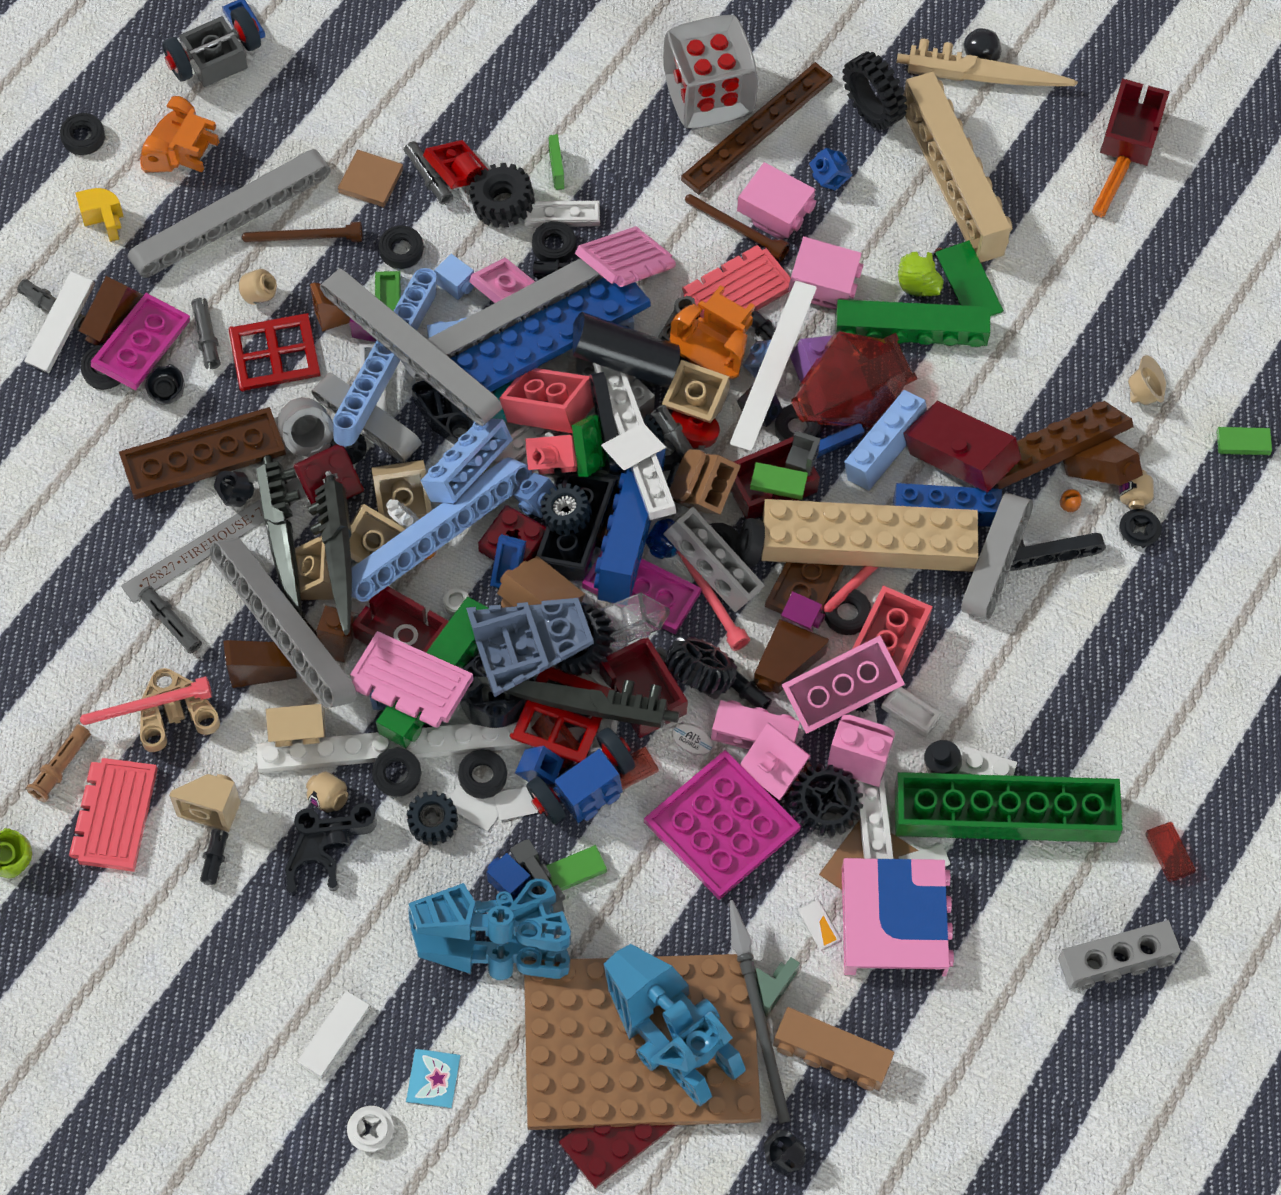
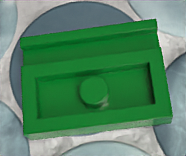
M589 415L588 418H584L572 425L579 477H588L600 470V467L605 466L603 447L601 446L602 437L599 415Z

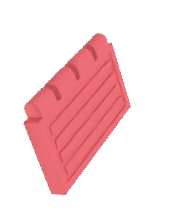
M756 245L742 253L743 259L737 256L721 265L723 272L717 267L701 277L702 283L696 279L682 287V291L685 294L684 297L691 296L694 298L695 304L698 306V303L701 301L707 303L721 285L725 287L722 294L724 297L745 309L752 303L755 305L756 310H759L790 292L788 287L791 277L767 248L761 250ZM704 310L701 311L697 318H704Z
M102 758L101 763L91 762L87 782L96 784V786H85L81 808L90 811H79L74 833L83 835V837H73L69 857L78 859L80 865L135 872L158 771L157 765Z

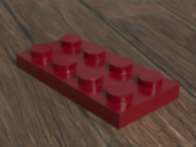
M637 1124L636 1126L624 1127L601 1125L594 1126V1128H576L560 1140L559 1145L591 1186L596 1189L677 1125L651 1126L650 1124Z

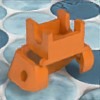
M173 96L166 106L174 111L168 113L159 121L143 144L140 165L145 173L172 172L179 165L203 172L204 166L200 159L209 144L218 146L220 143L218 135L204 129L207 128L215 131L216 123L197 116L194 107L185 98Z
M720 285L707 303L701 301L698 303V306L695 304L689 305L671 321L669 341L680 346V356L690 363L727 375L730 379H735L740 374L748 336L745 333L752 325L753 317L750 315L754 311L755 305L750 303L746 309L724 297L722 294L725 287ZM704 310V318L699 317L696 320L701 311Z

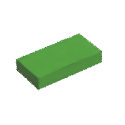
M558 134L549 135L548 147L554 188L562 190L564 189V171Z
M375 272V297L392 311H394L401 298V272Z
M1218 427L1217 429L1219 454L1270 455L1272 452L1270 428Z
M756 462L750 489L802 500L808 473Z
M596 845L546 865L551 874L549 880L553 887L558 885L562 891L607 872L605 863Z

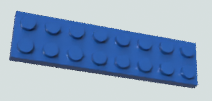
M602 278L588 285V287L569 295V297L567 296L566 299L550 305L547 309L545 308L531 315L526 320L512 325L503 332L501 331L450 359L487 390L492 392L573 348V323L579 313L585 312L619 324L651 307V302L636 282L619 287L616 283L611 284L608 280Z

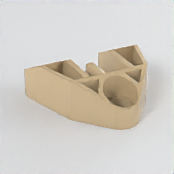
M161 668L152 675L141 699L189 687L193 682L170 669ZM161 677H170L172 683L168 687L162 688L157 685ZM194 697L185 699L191 720L194 721L198 733L208 735L219 729L220 720L218 714L207 699L201 700ZM180 701L164 704L169 723L175 722L177 724L180 723V720L185 719ZM156 706L141 710L140 739L142 745L148 752L160 751L166 746L167 737L159 708ZM214 718V722L209 726L199 724L204 719ZM152 736H161V739L155 744L146 742Z

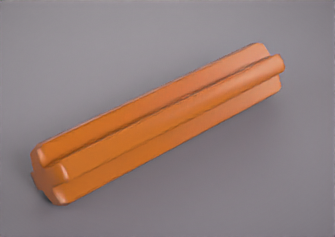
M1124 156L1118 157L1093 207L1092 213L1101 218L1105 216L1130 166L1131 161L1129 158Z

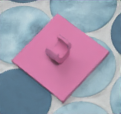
M767 723L740 765L763 788L778 800H781L810 755L770 723Z

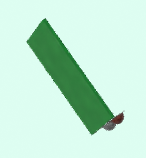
M970 240L956 245L950 243L945 249H935L933 257L938 258L960 305L990 307V316L1004 311Z

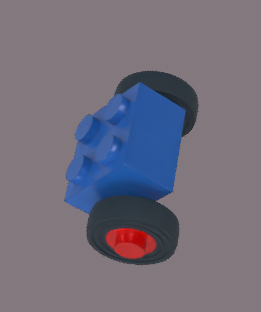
M609 727L604 728L596 735L602 751L599 748L554 780L556 787L553 789L548 787L538 776L526 784L527 790L533 799L531 800L532 805L539 814L543 813L552 824L558 823L566 816L560 800L574 819L580 823L582 820L588 821L598 813V809L606 803L610 805L620 798V793L623 792L617 770L625 775L635 768V762L629 752L631 750L622 737L619 738Z

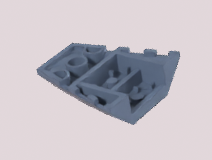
M579 598L542 601L538 605H528V602L517 603L516 607L501 608V605H491L489 609L476 610V607L466 608L477 648L494 697L594 644Z

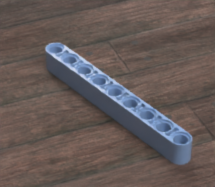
M421 268L414 273L394 309V312L416 331L436 296L437 276L429 268ZM378 340L334 416L333 438L340 446H350L356 442L400 362V359Z
M507 457L479 476L455 503L440 504L352 567V597L361 602L371 599L510 498L520 488V485L533 474L532 470H528L527 464L511 457Z

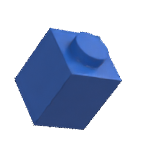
M545 746L525 749L515 774L528 782L538 776L547 785L554 784L564 759Z
M508 853L502 858H495L487 867V881L498 892L506 891L510 893L513 901L531 880L530 874Z

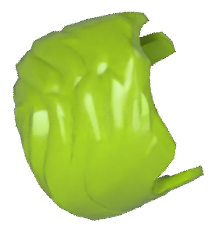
M917 251L900 258L898 279L904 292L917 297L940 295L944 280L936 271L932 253L927 252L926 257H920Z
M4 828L0 831V877L7 879L15 878L29 865L32 859V846L23 834L10 828Z

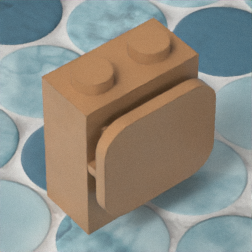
M690 449L683 456L669 491L672 499H674V502L689 509L694 507L698 512L721 515L741 465L720 455L705 454L701 450Z
M538 556L528 562H522L519 567L513 570H507L500 579L501 586L497 593L503 598L501 601L502 608L516 607L517 603L528 602V605H538L542 601L579 598V601L582 602L585 596L583 591Z

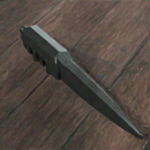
M267 455L262 458L263 465L258 467L256 471L268 540L283 593L302 617L299 574L292 534L293 529L292 523L286 520L293 516L289 508L291 502L301 499L298 489L289 492L285 486L287 480L296 478L297 474L294 467L284 470L278 461L273 462L272 456Z
M334 476L325 477L324 485L315 490L317 495L315 497L316 502L308 506L311 515L314 516L318 513L321 515L318 517V523L310 528L315 536L322 533V542L325 544L332 592L341 626L346 636L350 632L352 570L349 540L352 534L346 490L341 483L335 481Z
M478 677L482 684L490 687L487 677ZM527 680L505 691V693L546 706L645 726L662 728L665 721L678 723L679 712L667 710V700H659L661 686L651 685L649 698L639 694L635 696L632 695L635 682L630 680H624L622 693L609 690L607 697L602 691Z

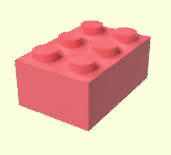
M535 368L516 378L499 398L507 423L573 433L572 425L584 419L594 407L589 376Z
M882 586L852 649L881 635L902 677L928 624L933 606Z

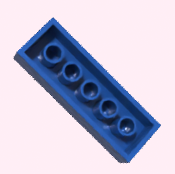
M666 449L656 453L662 472L664 470ZM631 467L626 469L625 473H621L619 481L620 491L614 498L613 509L615 510L608 519L607 530L609 531L607 536L603 537L601 546L602 556L598 557L595 573L597 574L594 582V588L598 589L597 600L629 606L652 521L649 519Z

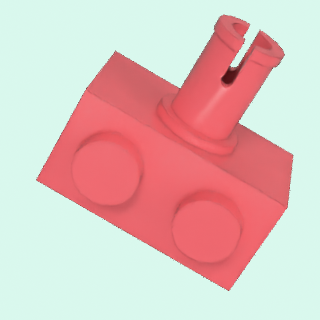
M573 435L525 439L528 470L538 469V474L554 473V468H561V473L577 471Z

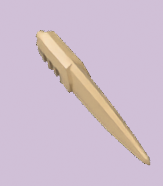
M920 39L918 49L912 45L910 55L898 53L896 62L907 64L908 73L923 75L934 71L938 78L956 81L973 80L1027 86H1075L1078 83L1076 80L1029 67L977 58L978 56L967 55L963 58L962 52L952 55L953 44L949 42L944 43L942 53H938L937 48H933V52L928 51V39Z

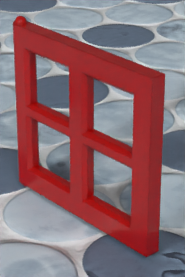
M308 313L240 326H230L228 328L240 391L244 392L245 390L321 376ZM300 326L303 343L278 347L275 330ZM265 332L268 349L244 354L240 337ZM305 350L308 368L283 372L280 355ZM270 357L273 374L248 378L245 361Z
M552 667L540 672L535 681L547 683L549 679L570 687L602 691L606 697L609 690H614L578 676L566 674ZM527 700L514 732L509 736L515 741L532 747L545 746L560 757L580 763L587 758L603 718L594 716L588 718L574 712ZM535 711L557 719L548 740L526 733ZM564 721L586 729L578 750L555 743Z

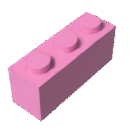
M720 700L712 728L711 740L750 750L766 724L770 723L795 743L800 721L795 720L790 715L781 714L779 716L769 713L760 707L749 708L742 706L737 701L729 700L726 702Z

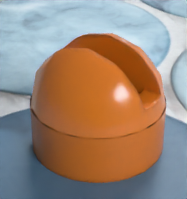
M1075 489L1066 490L1060 499L1061 508L1067 512L1077 511L1082 502L1080 493Z

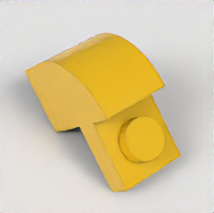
M92 188L75 192L84 226L104 222L109 241L119 240L117 230L122 229L119 218L124 216L118 197L111 191L103 188Z

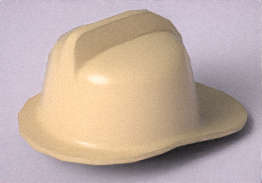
M1145 355L1140 361L1139 368L1128 379L1131 389L1130 401L1132 403L1140 402L1143 405H1149L1156 401L1163 403L1166 390L1164 374L1158 363L1152 357Z

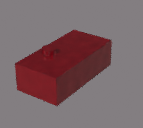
M938 400L903 433L910 455L986 492H989L1021 460L1015 436Z

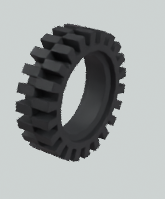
M866 51L844 65L845 68L842 71L844 74L842 76L843 81L846 82L844 87L845 90L850 91L847 95L849 99L854 100V103H852L853 107L859 108L858 114L865 116L864 121L866 123L870 122L873 128L877 127L878 130H884L904 118L907 113L905 111L907 110V105L905 104L907 99L902 95L905 92L903 87L898 86L900 83L899 78L895 79L893 76L894 70L892 68L888 69L889 64L886 61L882 62V57L876 56L874 52ZM869 81H870V82L872 83V85L875 87V89H876V91H877V93H878V95H879V97H880V100L877 98V96H876L875 93L873 92V90H872V88H871V86H870Z

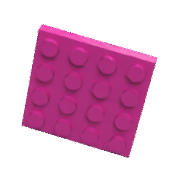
M726 750L720 753L644 818V823L718 900L724 897L801 829L799 824Z

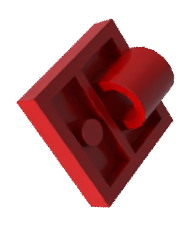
M463 140L426 148L423 154L424 158L451 189L470 185L471 182H475L474 177L476 174L482 175L481 170L484 168L487 171L489 170Z

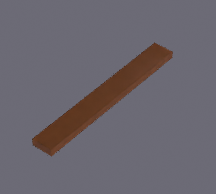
M816 62L813 63L682 174L681 181L698 195L831 83L833 75Z

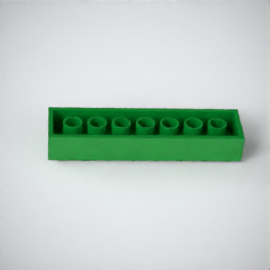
M898 772L895 781V836L1117 843L1123 831L1120 779Z

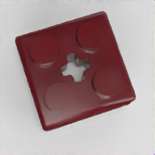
M336 444L293 466L311 505L316 502L315 497L317 495L315 490L325 483L323 479H325L327 471L329 474H334L335 481L344 486L347 499L364 491L344 446Z
M505 505L479 540V552L495 560L498 538L503 534L527 541L523 562H528L536 557L546 527L514 508Z

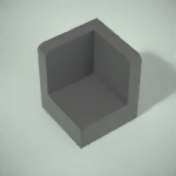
M795 431L785 468L806 472L810 475L818 456L821 438Z

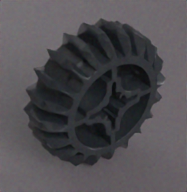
M580 602L594 644L555 664L556 668L563 670L564 673L569 675L582 676L583 673L586 675L591 674L592 669L600 670V662H608L605 657L606 654L613 653V650L609 648L610 644L616 642L611 637L616 630L610 626L613 621L606 616L607 613L593 604H586L584 602Z
M688 636L677 637L672 645H670L665 658V664L669 667L668 670L674 674L675 678L680 679L682 684L689 685L691 689L695 688L699 692L704 691L708 695L726 693L733 685L738 673V667L734 664V660L729 658L727 653L722 652L720 647H715L712 643H707L703 639L699 640L692 636L690 638Z
M819 763L816 766V770L809 766L806 769V774L801 772L797 776L799 781H794L791 785L795 790L790 791L788 796L794 799V801L789 803V808L797 809L792 815L793 819L799 817L802 819L799 823L800 828L807 824L810 826L808 834H812L817 829L819 838L824 836L825 831H827L830 838H833L836 831L843 835L846 832L845 827L851 829L854 826L853 820L860 818V814L857 811L863 808V804L857 801L863 797V793L855 792L860 785L858 782L850 783L853 777L852 774H848L845 777L842 775L843 769L835 772L834 766L830 765L825 770L823 764ZM817 781L830 782L828 787L823 789L809 786ZM838 787L845 796L846 805L844 804L845 801L841 800L837 795ZM830 791L828 796L830 799L828 802L830 803L821 810L824 804L822 803V798ZM805 796L808 797L807 800L813 803L815 808L814 814L809 810ZM828 812L835 815L837 813L843 815L836 820L822 819L823 815Z

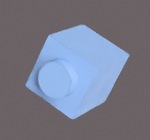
M450 254L434 270L437 276L436 284L457 300L464 294H469L474 288V285L469 282L474 270L453 254Z

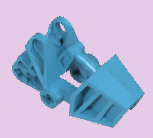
M544 879L530 880L515 901H513L511 894L506 891L499 892L496 900L474 901L467 887L462 883L408 904L409 925L419 958L471 974L473 963L488 964V973L496 980H505L511 977L513 974V963H516L519 972L530 976L560 979L570 971V956L567 948L571 943V930L563 911L552 914L551 905L556 903V894L551 884ZM541 886L546 889V892L542 895H536L531 892V889ZM476 931H485L486 936L492 942L476 941ZM525 957H534L537 961L534 964H524L521 960ZM556 962H560L559 966L554 965Z
M632 944L615 952L604 963L608 990L629 1040L639 1034L646 1041L636 1052L640 1060L650 1071H653L659 1065L666 1066L673 1078L694 1103L702 1106L711 1099L712 1094L705 1077L696 1068L705 1065L715 1056L716 1063L732 1080H735L746 1071L739 1051L729 1043L733 1037L720 1021V1015L716 1008L706 998L694 1005L687 998L690 994L689 985L672 965ZM656 1006H661L665 1010L662 1014L673 1039L671 1042L649 1018L654 1013L653 1009Z

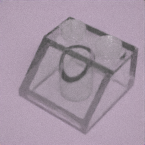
M638 593L602 608L607 613L606 616L613 621L610 626L616 630L611 635L616 640V642L610 644L613 648H622L631 641L649 637L651 633L662 628L670 614L668 607L643 593Z

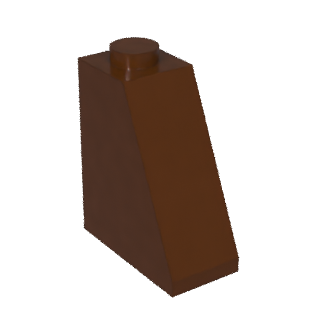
M106 276L79 331L87 335L86 341L96 346L100 345V343L105 344L144 295Z
M1115 437L1063 460L1066 475L1070 477L1121 486L1143 476L1139 453Z
M325 606L317 627V638L335 661L345 663L354 638L352 623L359 613L351 612L350 632L345 636L337 608Z
M779 619L756 668L753 681L764 692L780 693L783 690L782 684L803 674L826 654L829 639Z
M223 641L226 667L232 688L297 678L296 670L275 642Z

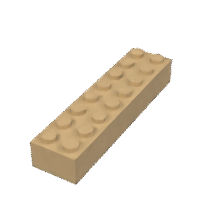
M934 71L906 79L903 95L907 99V102H905L907 105L905 118L965 241L970 240L980 263L1004 256L1006 247L1009 244L1010 231H1012L1011 220L1008 216H1005L1002 210V202L998 196H995L992 190V182L983 172L981 159L976 157L973 152L971 139L969 137L966 138L963 132L962 121L960 118H956L952 101L945 96L942 81L937 79Z
M765 499L763 523L765 526V540L762 561L974 572L978 560V510Z

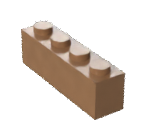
M789 1007L786 1009L773 1042V1046L777 1047V1051L790 1057L796 1055L803 1058V1061L809 1066L815 1068L824 1067L831 1070L830 1073L840 1079L850 1078L857 1081L858 1086L869 1091L874 1089L880 1091L895 1053Z

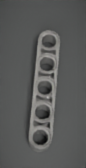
M329 372L311 390V393L318 402L336 414L351 386ZM377 405L361 431L365 437L401 463H405L422 445L421 440L415 433Z
M1010 493L1003 495L963 597L962 612L987 620L991 618L1033 509V501L1031 499Z

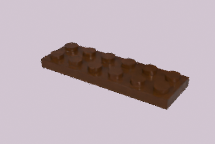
M1102 401L1094 403L1091 407L1081 412H1075L1070 417L1059 422H1053L1040 431L1027 434L1026 437L1017 441L1021 460L995 487L998 489L1007 487L1133 428L1132 418L1108 402Z
M270 407L119 451L134 500L217 476L222 471H233L260 463L262 458L267 455L272 456V458L286 455V450Z

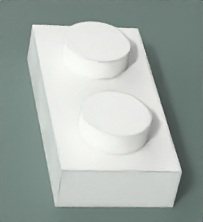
M964 746L961 756L962 766L958 774L1013 776L1017 762Z

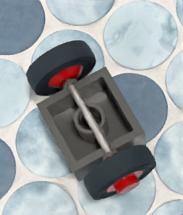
M243 6L232 10L230 13L234 26L232 30L224 17L221 16L180 34V42L176 37H171L162 42L165 62L180 82L192 78L194 71L203 87H207L248 68L245 50L238 41V38L247 51L259 48L261 46V39L256 21Z

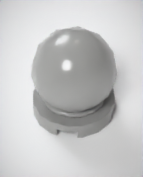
M300 397L290 400L281 409L278 417L279 433L286 447L293 454L309 458L331 446L333 421L319 402L310 398Z

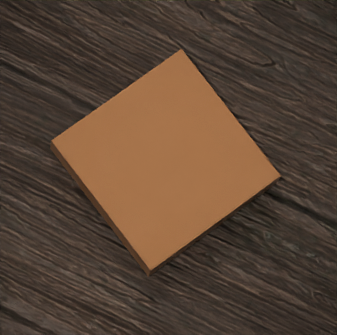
M357 149L338 186V193L385 207L403 171V164Z

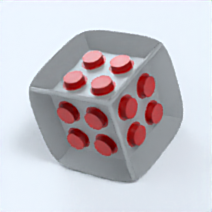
M720 15L675 26L667 31L664 38L663 66L671 99L678 117L685 128L694 129L713 126L740 119L753 112L756 106L758 90L756 64L744 29L735 15Z

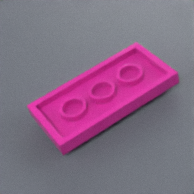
M145 293L91 360V367L136 390L188 325L190 315Z
M641 558L629 606L615 605L676 635L699 597L701 588ZM596 560L582 582V588L598 596V589L594 588L597 574L595 573Z

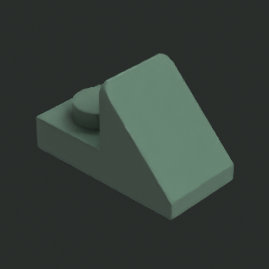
M790 957L786 964L782 962L779 964L773 974L774 978L759 968H755V976L764 1014L767 1017L799 971L800 962Z

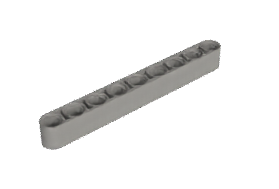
M316 149L308 150L136 245L129 251L128 259L141 277L148 278L320 183L329 176L331 168Z
M580 258L427 340L449 358L456 357L457 354L459 355V353L478 345V343L501 331L503 332L512 325L526 320L531 315L545 308L547 309L550 305L566 299L567 296L569 297V295L588 287V285L604 277ZM401 360L414 381L424 380Z
M338 269L320 285L322 293L333 304L478 425L484 426L502 409V404L495 395L347 272Z
M231 538L212 542L209 552L215 566L325 708H332L354 702L356 690L352 681L240 538Z

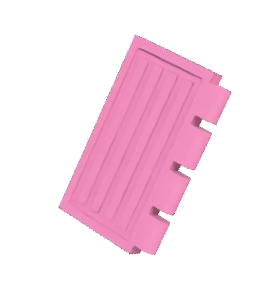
M637 226L579 245L575 252L579 258L611 284L616 283L619 287L667 271L676 266V262L672 258L673 255Z
M378 631L350 674L356 692L369 696L371 691L374 690L371 698L389 707H393L397 700L396 710L413 718H417L421 711L419 720L435 728H438L442 721L448 723L474 679L472 673Z

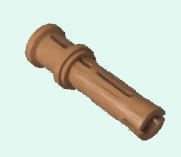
M77 724L52 760L48 764L42 765L39 769L40 774L32 784L27 785L26 790L31 796L42 802H46L49 799L48 794L55 784H59L63 780L62 773L84 742L90 737V731L82 725Z

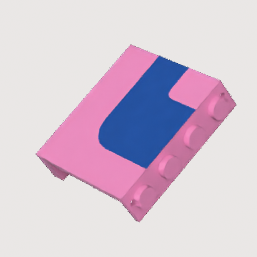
M844 858L841 868L844 975H856L857 968L941 969L942 976H946L949 967H953L954 953L953 950L948 948V940H952L953 927L952 923H947V913H951L952 903L951 896H946V886H950V870H945V860Z

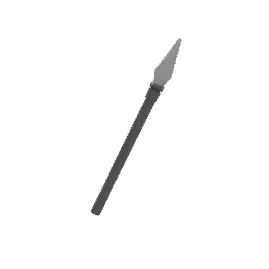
M731 900V946L737 954V961L740 963L739 966L745 979L779 1124L791 1122L756 981L754 961H752L754 957L751 953L752 940L734 901Z

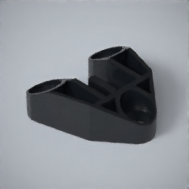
M425 380L413 384V401L430 428L455 445L459 437L454 436L453 431L456 428H464L468 431L473 426L474 421L445 396L444 401L448 414H443L439 394L436 392V389ZM427 389L430 391L424 394L417 393L419 390Z
M534 676L527 679V681H534ZM481 689L471 698H462L460 704L471 724L489 728H501L518 722L527 700L511 694L510 699L505 700L504 692L494 697L492 692H488V701L483 702Z

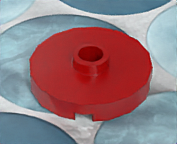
M673 411L671 416L676 423L681 424L683 427L681 431L693 448L704 445V448H707L716 442L720 427L715 418L711 423Z

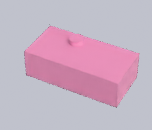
M880 635L782 684V687L807 734L905 685Z

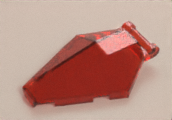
M841 331L833 334L825 346V352L820 358L816 359L799 386L801 388L795 397L791 399L801 422H817L823 425L850 426L859 423L862 427H873L901 394L904 386L918 379L916 373H912L898 344L899 338L897 333L884 339Z

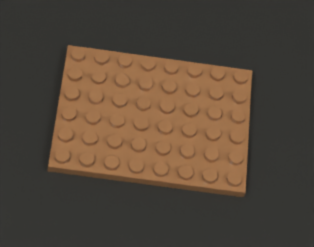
M737 954L657 956L658 959L672 965L687 982L690 991L687 998L694 1005L704 998L713 1004L720 1015V1021L733 1037L729 1043L739 1051L746 1071L735 1080L728 1077L715 1061V1056L705 1065L696 1068L705 1077L712 1094V1098L702 1106L694 1103L673 1078L666 1066L659 1065L653 1071H650L638 1057L636 1050L644 1045L646 1041L639 1034L630 1040L627 1036L608 990L604 963L609 958L570 959V971L560 979L524 974L527 1129L594 1128V1126L601 1125L624 1127L636 1126L637 1124L655 1126L760 1123L761 1107L756 1025L745 979L739 966L740 963L737 961ZM537 960L524 961V964H534ZM556 962L554 966H559L560 962ZM656 1006L653 1009L654 1013L649 1018L671 1042L673 1039L662 1014L665 1010L661 1006Z

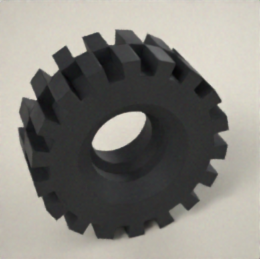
M500 163V167H496L493 164L490 165L491 169L488 171L484 168L481 170V176L475 175V182H471V190H469L473 208L480 221L483 220L484 224L488 226L492 222L495 228H499V224H503L504 228L509 227L510 222H513L514 225L519 224V218L525 220L528 217L526 211L531 213L533 210L532 204H535L529 175L525 174L524 169L521 167L517 170L515 164H510V167H507L506 163ZM499 194H512L509 198L505 200H494V198Z

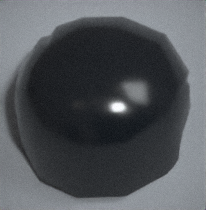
M977 28L966 36L963 43L966 55L978 56L977 58L997 61L1002 52L997 34L990 29Z
M174 365L156 366L147 376L145 388L150 399L158 404L166 405L176 402L183 395L185 381L182 372Z

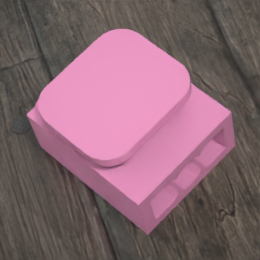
M764 162L738 196L737 211L751 218L753 225L778 239L789 238L793 231L797 232L800 229L805 214H810L816 205V200H814L815 189Z
M803 236L788 291L792 290L795 281L816 286L817 289L811 303L836 309L838 299H854L858 284L853 283L854 278L860 279L864 265L859 263L862 253Z
M843 715L831 744L827 768L833 765L835 772L843 769L842 775L845 777L848 774H852V779L879 787L888 762L895 732L887 726L863 718Z

